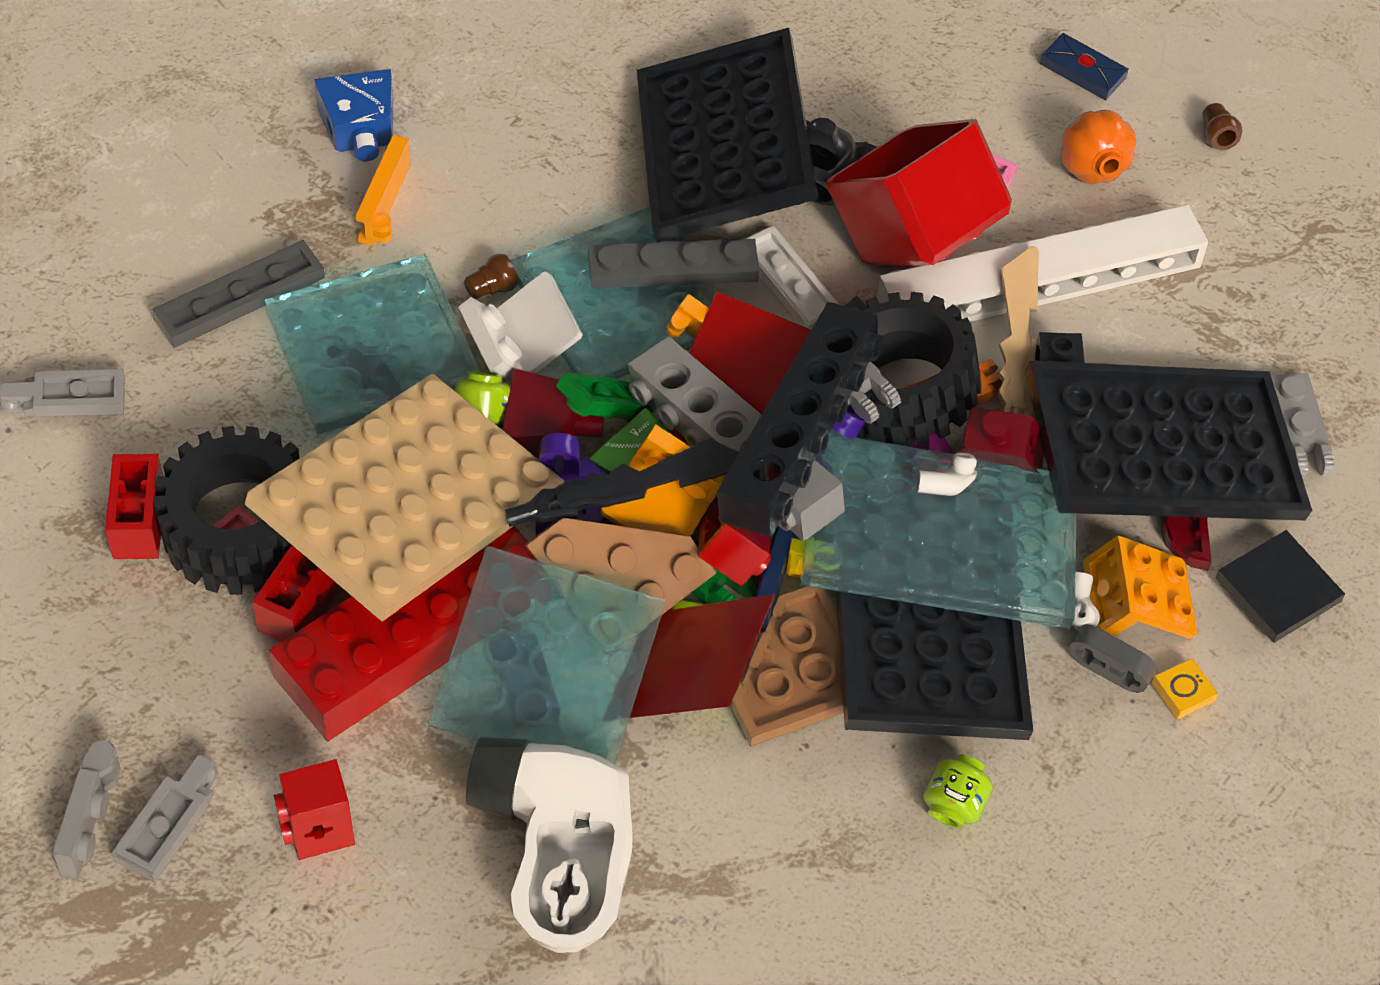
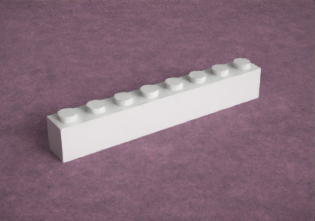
M1189 205L1164 208L1154 213L1137 217L1129 216L1119 221L1098 226L1090 225L1080 230L1059 235L1050 234L1037 240L1011 243L1005 247L985 252H972L966 256L940 261L934 265L894 270L888 274L880 275L877 299L879 304L888 302V293L900 292L901 300H910L911 292L923 293L924 302L929 303L934 295L944 299L945 310L954 304L961 310L962 319L967 317L971 322L1007 313L1001 268L1031 246H1035L1039 250V306L1200 268L1209 241Z

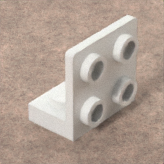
M546 271L542 272L498 308L492 304L486 306L472 297L458 307L490 372L502 375V378L510 383L512 382L514 369L537 373L582 338V332L553 276Z

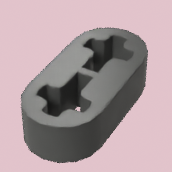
M1083 626L1069 645V652L1076 662L1130 692H1144L1157 672L1154 661L1148 655L1094 626Z

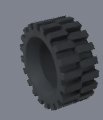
M900 292L888 293V302L879 304L877 297L866 300L867 309L864 311L877 315L878 334L883 337L882 348L878 358L875 361L870 360V362L879 369L897 360L920 359L936 365L941 371L924 383L908 388L896 389L900 395L901 403L893 409L883 404L876 397L872 389L864 393L875 404L880 415L871 424L865 422L856 438L862 440L869 434L871 445L883 447L885 439L891 438L894 449L906 448V440L916 439L917 445L920 447L929 444L928 435L936 433L940 440L950 435L949 424L954 423L961 427L968 420L966 410L970 411L971 407H977L978 405L977 394H981L982 384L975 333L972 331V324L967 317L962 319L961 310L954 304L945 310L943 298L933 295L928 303L924 302L923 293L911 292L910 300H901Z
M234 426L221 427L223 437L213 439L210 431L199 434V446L193 448L188 442H185L178 448L180 461L171 457L166 460L163 465L165 477L157 476L155 483L157 496H154V507L166 554L169 553L171 564L177 571L183 568L185 579L196 585L200 578L203 577L206 590L218 593L221 584H227L230 595H242V585L253 584L254 591L257 593L266 583L265 580L271 576L292 544L264 520L245 528L223 529L209 525L195 514V509L202 497L221 486L238 482L261 484L300 459L299 448L291 441L282 447L281 435L269 431L265 439L260 438L258 427L246 426L245 435H235Z

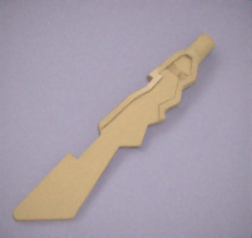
M1035 246L1029 247L1001 268L1010 336L999 344L1005 364L998 373L1002 383L997 395L1003 406L1002 411L1029 416L1032 414L1033 405L1031 397H1029V388L1024 371L1030 360L1035 361L1036 340L1029 335V310L1035 312L1038 310L1039 250Z

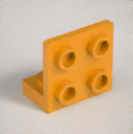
M655 424L628 466L641 471L691 447ZM726 475L680 488L679 480L649 488L645 498L602 507L600 514L617 526L691 537L707 508L717 496V490Z
M1117 535L1082 560L1084 573L1093 576L1090 600L1100 614L1097 628L1115 637L1139 621L1188 639L1197 635L1194 607L1187 576L1188 572L1185 561L1182 558Z

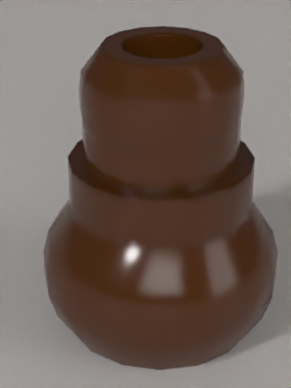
M1211 103L1206 106L1202 113L1206 142L1217 150H1228L1237 145L1243 132L1240 121L1231 115L1220 103Z
M500 253L492 255L488 258L485 265L479 267L477 272L467 276L464 280L468 294L474 299H479L487 294L493 295L497 292H510L519 283L518 275L506 254Z

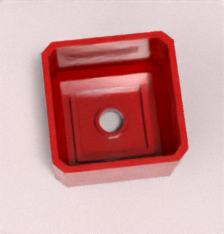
M977 119L919 124L907 128L827 179L826 186L862 262L872 266L934 265L951 256L953 251L960 246L976 239L984 230L1008 215L1012 202L1010 193Z

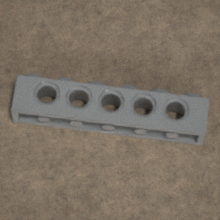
M669 336L628 363L631 378L629 389L635 400L642 406L647 404L652 408L664 426L669 430L676 429L685 437L690 447L712 439L740 452L761 417L757 410ZM814 460L811 476L806 487L798 488L793 497V507L788 519L785 522L780 521L778 526L785 531L791 530L803 542L845 512L842 482Z

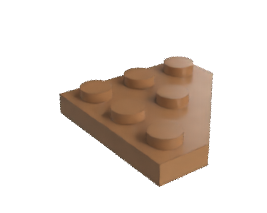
M561 518L524 544L606 656L612 654L716 574L710 564L698 557V547L692 538L684 535Z
M821 582L779 596L765 632L762 633L750 660L746 675L735 693L732 701V710L750 747L844 713L837 611Z

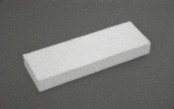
M774 225L745 238L756 239L759 276L799 325L812 329L827 302L839 304Z

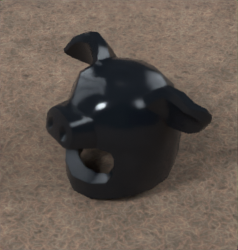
M819 117L811 122L806 120L819 199L812 202L833 206L835 203L826 186L827 179L877 146L868 142H854L852 136L847 131L837 127L829 118Z

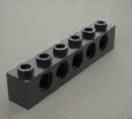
M827 302L717 490L720 522L772 537L779 522H785L788 519L793 507V497L798 488L806 487L811 476L812 463L817 455L822 456L825 453L830 440V431L835 422L841 423L843 421L849 397L853 391L858 392L864 382L867 365L870 360L875 361L880 354L883 337L878 334L877 315Z

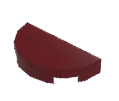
M1164 516L1161 533L1165 546L1174 556L1182 558L1186 565L1209 571L1212 562L1207 518Z

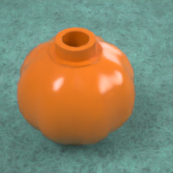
M1114 111L1084 112L1073 123L1069 124L1063 133V145L1060 153L1061 161L1066 169L1083 183L1112 182L1119 178L1121 173L1127 170L1133 163L1134 149L1136 147L1135 132L1130 124L1123 121L1122 117Z

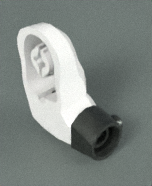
M480 737L474 748L466 784V804L513 821L518 817L527 823L525 854L510 894L513 916L540 946L557 953L578 952L600 940L617 919L632 854L633 833L629 776L624 769L601 756L566 745L531 743L530 740Z

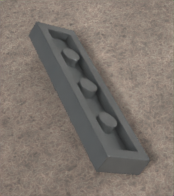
M755 238L588 245L591 288L759 281V263Z
M301 240L153 308L154 320L173 348L324 279V267L306 242Z

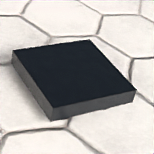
M1287 530L1218 570L1215 577L1273 643L1341 603L1345 596L1343 590Z

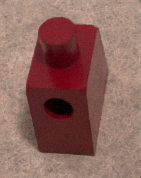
M514 369L503 431L538 460L540 441L546 435L565 433L574 436L576 439L577 436L603 437L605 417L593 415L584 417L574 412L566 403L568 398L556 387L560 381L559 379Z
M971 407L960 453H969L976 458L975 470L1040 481L1045 455L1040 438V426L1035 418L1024 414Z

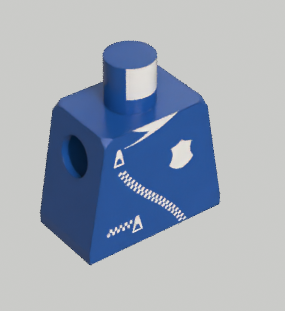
M391 69L314 79L318 111L335 150L339 152L354 150L355 157L363 162L372 161L379 155L378 147L388 146L393 136L394 99Z

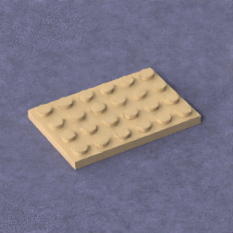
M432 373L248 491L245 505L381 621H384L513 526L509 527L504 509L531 501L542 489H557L564 483V480L540 463L535 456Z

